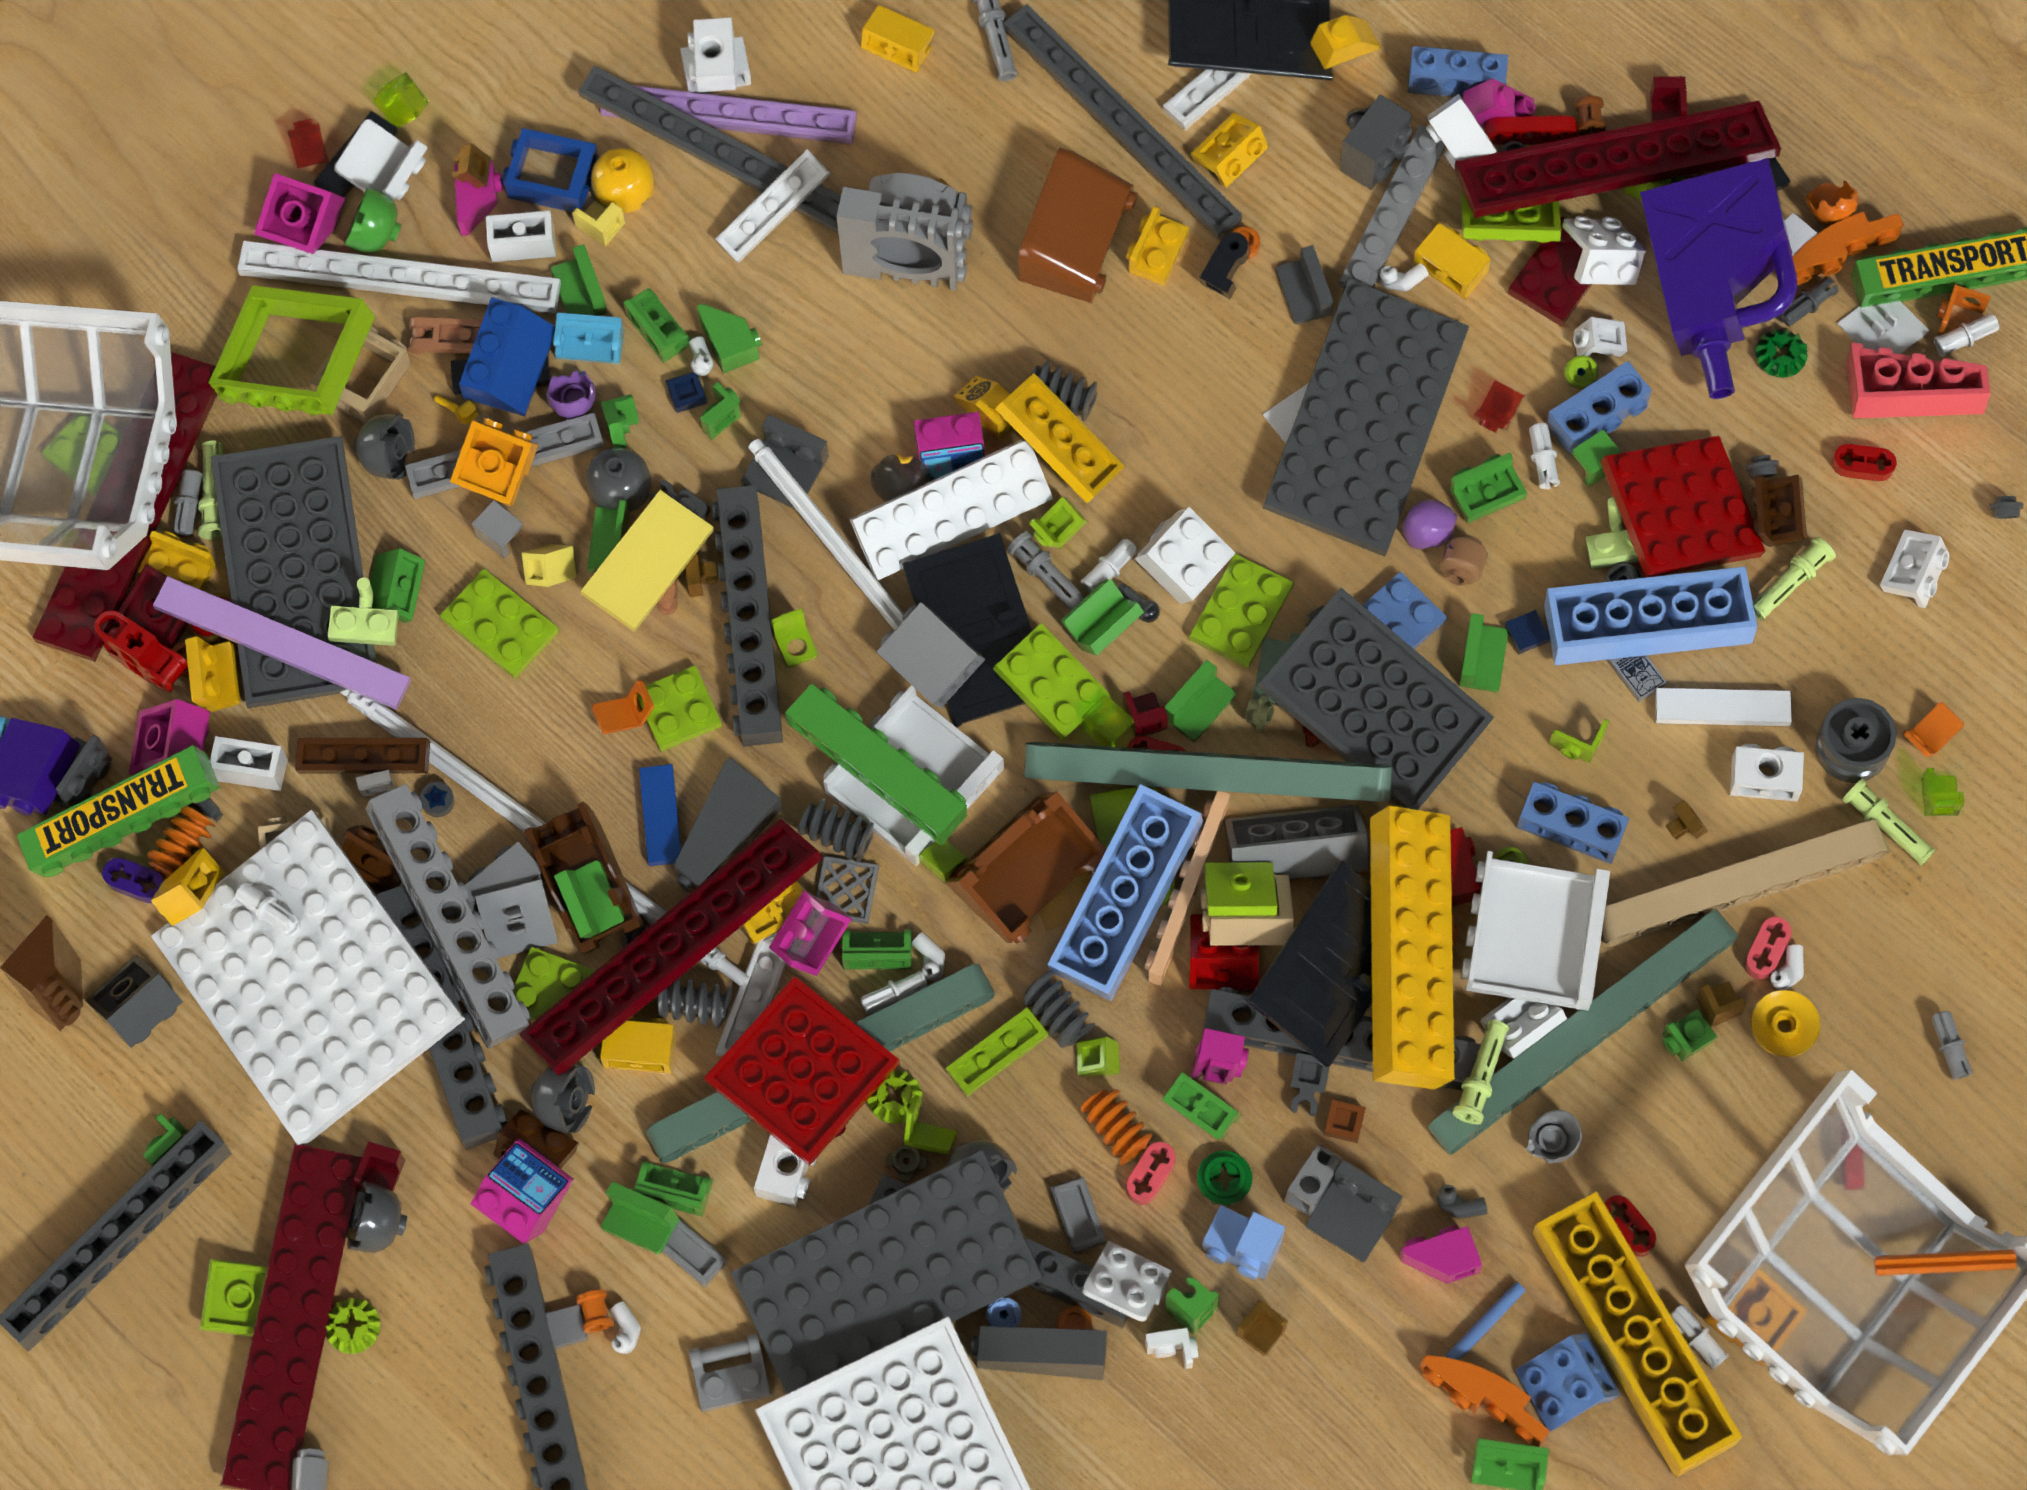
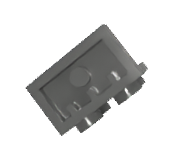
M768 414L762 425L764 432L763 444L771 448L775 456L808 495L829 457L827 441ZM753 458L741 479L742 485H756L757 492L795 509Z
M92 735L88 742L75 737L80 746L67 773L57 786V794L53 800L55 804L64 809H68L90 798L93 793L92 789L99 779L102 780L110 770L112 758L100 738Z
M1342 1160L1335 1172L1333 1182L1308 1219L1306 1228L1360 1262H1365L1398 1211L1403 1196L1345 1160Z

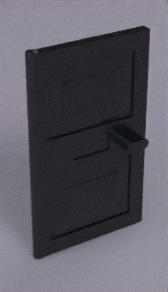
M1168 0V65L1173 67L1332 81V67L1324 70L1310 44L1318 26L1330 21V0Z
M1000 533L902 563L915 605L918 606L922 602L929 606L985 658L984 662L947 702L954 726L960 727L962 724L1026 704L993 670L997 663L1032 632Z
M1344 861L1339 862L1247 1001L1249 1006L1255 1008L1326 1067L1331 1066L1372 1003L1371 884L1351 869Z

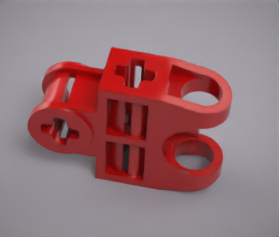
M109 610L97 617L94 625L95 631L104 641L108 654L148 683L152 682L161 690L171 693L173 691L172 685L183 671L188 672V663L181 655L160 644L156 636L121 613ZM106 620H118L120 622L119 628H114L107 634L101 630Z

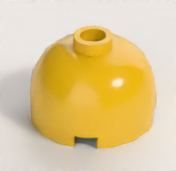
M618 147L610 149L599 156L592 167L590 183L594 198L597 202L599 201L602 205L606 206V208L613 202L622 208L623 214L637 211L642 207V203L648 197L650 200L653 195L655 179L651 165L641 153L631 148Z

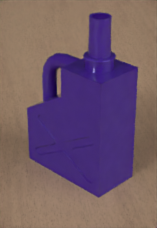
M1768 158L1640 192L1673 336L1681 356L1693 353L1696 358H1700L1708 394L1712 399L1726 398L1735 392L1727 351L1731 348V343L1745 340L1744 327L1767 322L1780 316L1792 304L1797 292V273L1792 257V249ZM1775 270L1778 280V288L1775 294L1762 303L1738 309L1737 304Z

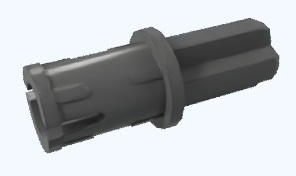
M1825 276L1810 289L1801 290L1798 297L1780 315V320L1787 326H1792L1809 312L1815 313L1820 304L1838 293L1837 284L1831 288L1828 287L1835 281L1831 277Z

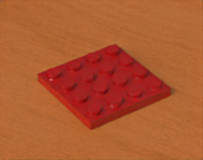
M1720 436L1607 455L1601 460L1600 463L1645 578L1758 558L1766 552L1760 536H1757L1754 531L1753 518Z
M794 976L707 1073L704 1080L810 1166L895 1070L900 1061L899 1058Z

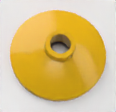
M1778 990L1767 994L1757 1003L1751 1017V1029L1756 1041L1769 1053L1780 1057H1794L1808 1051L1816 1042L1820 1033V1017L1813 1003L1802 994L1790 990ZM1785 1022L1789 1025L1790 1030L1782 1032L1779 1030L1778 1024Z

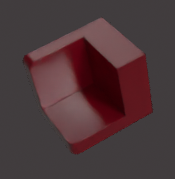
M1686 76L1653 77L1650 89L1651 122L1687 115Z
M1130 691L1123 693V706L1135 737L1148 736L1167 730L1168 716L1164 706L1160 707L1154 692L1132 698Z
M368 1141L354 1177L358 1188L365 1190L362 1183L369 1182L384 1186L394 1192L405 1163L402 1152Z

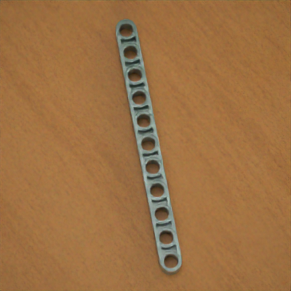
M1027 742L1025 745L1024 777L1044 780L1135 786L1141 784L1150 787L1347 800L1390 801L1392 766L1372 763Z
M1717 909L1713 910L1595 998L1591 1003L1589 1011L1579 1010L1492 1075L1490 1085L1493 1092L1490 1098H1487L1481 1113L1484 1118L1481 1124L1466 1123L1453 1115V1109L1459 1105V1100L1435 1118L1427 1128L1449 1155L1457 1152L1727 949L1738 939L1739 934Z
M973 964L854 1024L888 1051H892L984 1005L996 994L980 964ZM716 1092L656 1122L646 1130V1134L660 1162L667 1163L753 1120L720 1093Z

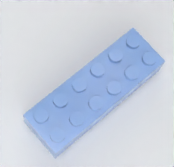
M1746 567L1547 588L1544 603L1554 666L1752 644L1757 630V621Z
M1141 784L1139 785L1048 963L1050 971L1053 970L1055 975L1112 1002L1203 823L1200 812Z

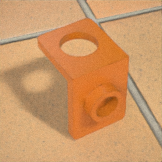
M1954 285L1949 300L1942 299L1937 317L1941 318L1942 322L1937 335L1940 336L1944 333L1953 305L1984 313L1990 296ZM1964 297L1974 298L1980 303L1968 302Z
M639 680L636 681L627 697L595 703L591 710L602 733L610 734L642 727L654 709V704L643 681ZM638 694L643 699V710H641L638 704Z
M1940 702L1913 729L1905 730L1903 735L1924 756L1934 757L1964 727V722L1945 703Z

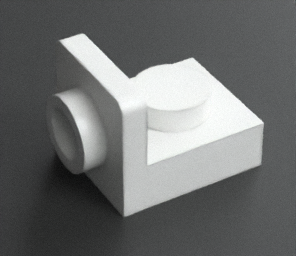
M1590 317L1574 330L1573 342L1576 346L1577 356H1589L1594 352L1621 357L1628 352L1624 322Z
M1187 1328L1145 1334L1147 1354L1155 1353L1156 1358H1165L1176 1355V1350L1182 1349L1185 1369L1192 1368L1193 1358H1198L1196 1338L1189 1337Z

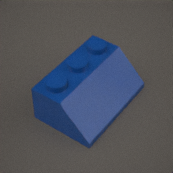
M491 297L459 383L463 398L525 417L554 339L555 326L523 306Z

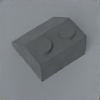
M137 955L85 1000L130 1048L146 1040L151 1030L161 1021L173 1016L177 1007L183 1002L159 973Z

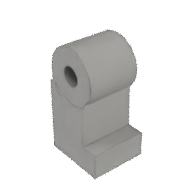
M1318 1144L1288 1188L1284 1202L1311 1216L1328 1189L1343 1157Z

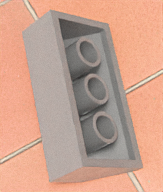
M1358 804L1224 819L1229 862H1273L1274 875H1289L1290 881L1294 878L1309 877L1320 879L1326 875H1331L1340 861L1346 862L1357 874L1360 871L1369 870L1367 832Z

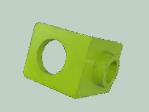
M802 608L786 612L771 620L774 638L788 668L817 658L818 653L807 630ZM796 639L804 641L807 645L805 653L800 656L791 655L787 650L788 644Z
M1604 719L1592 745H1588L1554 729L1549 744L1560 749V752L1570 759L1577 760L1579 758L1591 763L1606 733L1609 720Z
M915 1095L907 1112L903 1145L920 1148L928 1152L949 1154L957 1132L918 1122L921 1096Z

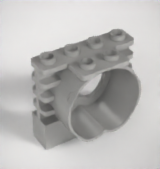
M908 173L875 176L869 182L868 191L843 187L837 211L843 274L881 280L883 272L892 275L893 280L896 281L905 278L911 279L914 284H919L920 280H931L932 287H938L939 280L942 278L949 280L950 290L957 291L959 281L964 282L966 277L967 263H965L967 249L964 247L965 240L971 237L973 220H970L972 205L967 204V193H958L950 186L931 178Z

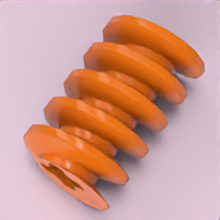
M187 806L181 808L179 815L182 818L173 817L170 820L174 829L165 828L162 833L166 840H156L155 846L159 851L150 850L147 853L151 861L148 864L166 878L184 864V858L189 859L194 855L191 852L192 847L196 849L204 848L198 838L200 836L208 839L211 838V834L206 829L207 825L215 827L208 818Z
M1119 1089L1110 1092L1102 1090L1087 1099L1080 1107V1112L1084 1114L1089 1113L1087 1117L1088 1123L1092 1125L1097 1124L1095 1132L1097 1135H1105L1103 1143L1105 1146H1113L1111 1154L1114 1157L1122 1156L1119 1164L1123 1166L1136 1158L1147 1147V1143L1153 1135L1148 1133L1140 1136L1139 1132L1145 1124L1140 1122L1132 1125L1131 1121L1136 1116L1135 1111L1123 1113V1110L1128 1105V1101L1115 1102V1099L1120 1094Z

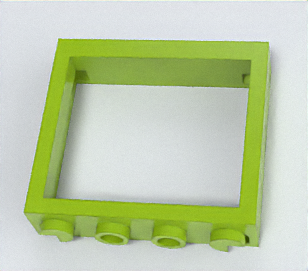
M252 285L209 384L215 389L219 399L228 404H236L238 402L249 404L256 408H263L264 406L275 407L285 412L298 410L310 415H318L319 413L333 415L375 319V315L362 298ZM269 315L345 324L316 391L240 381Z

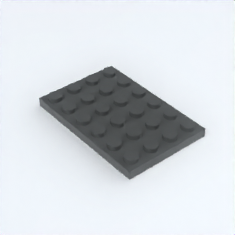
M1340 588L1257 685L1346 762L1392 766L1390 799L1399 807L1419 810L1494 718L1343 588Z

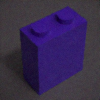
M11 718L0 740V809L10 806L17 812L27 816H31L32 812L47 815L57 794L56 788L67 773L80 744L62 729Z

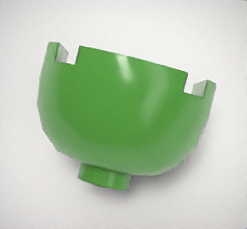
M367 187L357 208L355 218L350 225L344 245L356 251L371 253L383 249L388 240L395 242L402 224L396 222L398 210L394 201L380 190Z

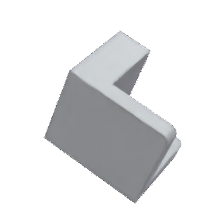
M493 500L472 522V527L477 538L502 558H505L509 554L506 544L522 528V523Z

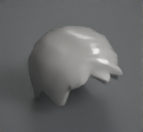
M1550 1110L1532 1123L1528 1132V1146L1525 1149L1535 1157H1542L1547 1163L1563 1162L1571 1158L1579 1149L1582 1141L1580 1124L1569 1112Z

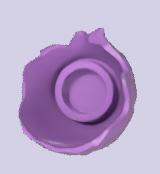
M576 370L570 377L566 375L553 376L547 391V400L550 408L559 416L568 419L584 415L593 406L596 398L595 385L588 377L586 371L579 373Z
M1437 499L1422 500L1409 510L1403 520L1401 528L1404 539L1415 549L1440 547L1454 535L1457 514L1449 506H1446Z

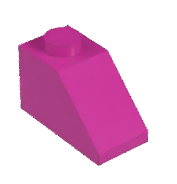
M493 161L490 164L486 187L476 188L469 182L462 183L455 179L457 223L461 236H468L498 205L497 192H503L501 172H495ZM454 164V172H457L458 164Z

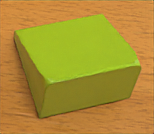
M947 840L942 845L935 841L919 855L920 863L944 883L967 859L963 853Z
M1105 1036L1077 1042V1074L1079 1076H1104L1120 1073L1119 1044L1116 1040Z

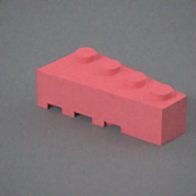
M1851 342L1846 368L1853 418L1984 414L1990 397L1986 365L1943 358L1942 361L1925 358L1924 354L1913 353L1912 356L1892 353L1893 349L1879 347V350L1863 348V344Z

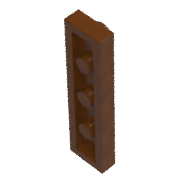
M298 738L295 771L299 774H373L389 770L390 774L428 773L431 741L428 738Z

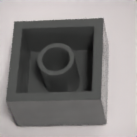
M1380 94L1344 139L1340 171L1369 190H1372L1378 181L1383 183L1392 170V163L1396 158L1401 160L1410 147L1408 138L1413 130L1410 127L1412 114Z

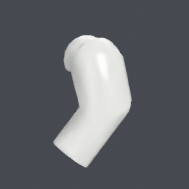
M1418 263L1406 273L1397 272L1396 268L1392 266H1385L1380 271V282L1386 289L1406 292L1428 277L1429 273L1421 263Z
M696 337L689 341L694 356L691 361V369L695 374L705 376L711 371L714 364L704 337Z
M921 932L911 943L924 955L921 972L927 980H939L945 969V953L924 932Z
M1802 945L1786 946V964L1779 970L1772 972L1770 977L1772 985L1777 990H1788L1803 978L1804 958Z
M622 1301L610 1309V1313L619 1324L616 1338L612 1339V1347L618 1353L628 1354L637 1345L641 1326L626 1303Z

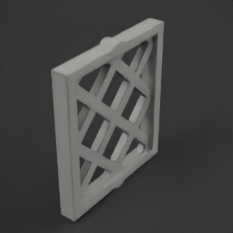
M824 856L816 897L821 899L823 890L829 898L826 901L837 905L845 913L856 907L862 916H849L852 918L851 922L868 924L879 865L857 862L853 859L846 860ZM831 864H843L847 868L837 874ZM854 868H868L870 872L860 878ZM828 869L833 877L824 882L826 870ZM851 872L856 881L846 887L841 877ZM872 876L869 890L864 881ZM837 881L843 890L832 896L827 886ZM860 884L865 894L856 900L850 890ZM846 894L852 903L842 909L836 900ZM868 898L865 912L859 904ZM815 909L813 915L818 916L820 912Z

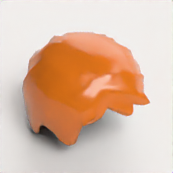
M1843 181V187H1838L1828 182L1823 183L1805 196L1804 200L1817 221L1831 226L1854 214L1859 201L1858 192L1847 181Z

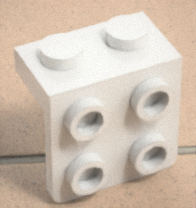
M365 120L336 162L334 169L336 173L364 192L367 187L375 188L388 195L392 200L396 198L400 201L410 186L406 183L411 173L416 175L426 162V159L422 156L428 147L418 140L412 145L407 146L373 121Z
M1577 216L1575 219H1564L1562 227L1583 249L1574 276L1579 284L1636 285L1646 250L1636 240V237L1625 229L1621 221L1612 217H1604L1603 220L1589 219L1583 216Z
M1108 1241L1088 1276L1082 1292L1085 1296L1138 1321H1145L1154 1304L1158 1305L1160 1303L1172 1270Z

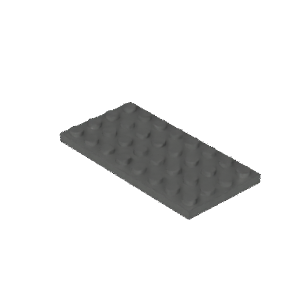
M1348 279L1262 508L1385 556L1469 326L1355 280Z
M342 436L211 456L232 603L377 663L374 644L330 642L328 640L331 606L359 608L360 594L357 581L364 577ZM238 644L247 708L341 694V691L348 690Z
M984 1150L730 1272L786 1394L944 1318L949 1317L952 1323L1044 1278Z

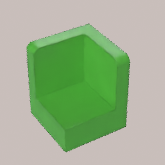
M1601 430L1575 447L1572 455L1587 472L1584 482L1590 487L1606 477L1600 463L1601 460L1607 455L1622 452L1607 433Z

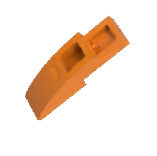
M1863 211L1832 224L1815 235L1793 256L1797 273V285H1802L1815 276L1822 274L1824 276H1831L1838 273L1843 268L1848 254L1855 256L1864 252L1869 247L1876 245L1884 247L1894 243L1899 238L1904 225L1899 213L1868 222Z
M1426 1355L1421 1361L1419 1368L1424 1371L1422 1373L1423 1378L1436 1388L1442 1386L1451 1394L1449 1399L1461 1410L1466 1411L1468 1408L1475 1413L1481 1404L1484 1403L1487 1406L1486 1412L1499 1423L1503 1421L1508 1423L1515 1429L1513 1432L1515 1437L1528 1446L1533 1444L1535 1447H1540L1548 1437L1550 1430L1524 1410L1529 1404L1531 1397L1499 1375L1482 1367L1447 1357Z

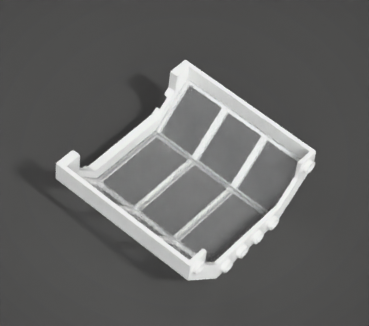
M0 301V560L109 570L146 537L149 524L153 523L155 516L154 503L156 495L160 493L162 488L161 474L163 466L169 460L170 452L168 446L171 434L175 433L177 427L169 328L157 313Z
M1851 1069L1837 1072L1689 1258L1685 1267L1710 1315L1719 1321L1716 1324L1717 1327L1731 1338L1736 1337L1744 1344L1742 1349L1749 1357L1756 1361L1761 1360L1770 1368L1768 1373L1774 1380L1783 1385L1787 1384L1795 1391L1794 1397L1797 1401L1807 1408L1812 1407L1862 1436L1889 1456L1908 1455L2026 1301L2027 1236H2014L2007 1231L1999 1235L1986 1228L1987 1220L1974 1214L1876 1124L1870 1113L1865 1112L1864 1114L1862 1107L1865 1104H1869L1877 1092ZM2014 1250L2017 1257V1266L2013 1270L1882 1276L1876 1275L1874 1270L1875 1257L1884 1255Z

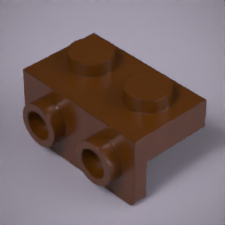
M1762 475L1754 476L1755 487L1751 488V497L1754 506L1757 507V517L1753 520L1754 531L1757 536H1760L1768 547L1807 540L1802 478L1799 475H1793L1766 481Z
M356 825L346 829L343 835L346 837L342 850L361 876L383 891L400 886L402 881L380 838L377 837V832L365 825Z
M520 1109L499 1132L493 1154L496 1158L501 1159L516 1140L521 1139L561 1169L574 1155L579 1142L559 1131L544 1126L536 1117Z

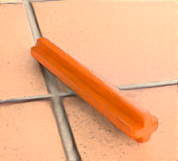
M2014 1250L1876 1256L1874 1259V1270L1878 1276L2013 1270L2017 1266V1257Z

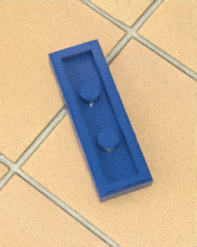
M673 765L639 768L648 865L675 864L681 852Z

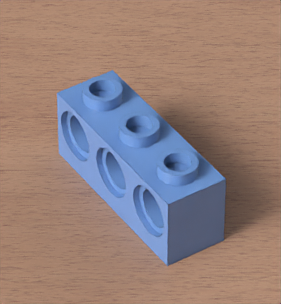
M1413 46L1408 93L1455 97L1459 94L1461 98H1464V91L1492 78L1506 85L1508 55Z
M1627 361L1549 411L1546 424L1568 454H1571L1575 447L1601 430L1609 434L1616 430L1622 424V420L1629 415L1635 417L1641 414L1649 405L1648 401L1652 390L1630 362ZM1620 390H1630L1634 395L1630 397L1624 396L1620 393ZM1598 406L1604 407L1608 412L1601 414L1593 408ZM1574 423L1582 429L1574 431L1568 428L1567 425Z
M1533 782L1519 817L1517 828L1612 864L1629 818L1623 816L1624 814L1616 808H1602L1594 805L1590 799L1582 795L1575 794L1571 796L1560 792V789L1553 784ZM1545 803L1551 811L1547 813L1538 812L1534 805ZM1576 815L1582 820V824L1572 825L1565 817ZM1607 827L1613 831L1614 836L1603 837L1597 829Z

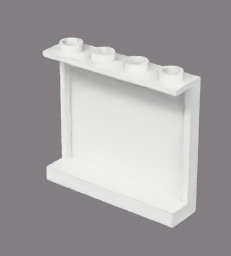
M912 685L906 692L900 691L890 703L891 708L884 716L878 715L868 727L871 730L873 727L880 730L888 738L889 741L887 743L896 750L902 748L913 757V763L920 769L928 768L940 779L939 784L948 791L951 788L958 791L966 800L967 810L1004 770L1003 758L994 750L990 754L920 699L916 695V688ZM837 763L832 764L824 774L823 778L825 780L823 784L827 795L843 808L850 811L854 817H862L864 825L867 826L870 822H873V832L913 865L917 866L920 863L919 855L935 842L934 839Z
M1488 851L1485 862H1478L1475 881L1482 882L1480 894L1474 893L1471 914H1477L1475 926H1469L1466 946L1472 947L1470 959L1464 958L1461 978L1467 979L1466 991L1589 1011L1593 1000L1610 871L1597 869L1595 875L1546 868L1492 859L1493 852Z

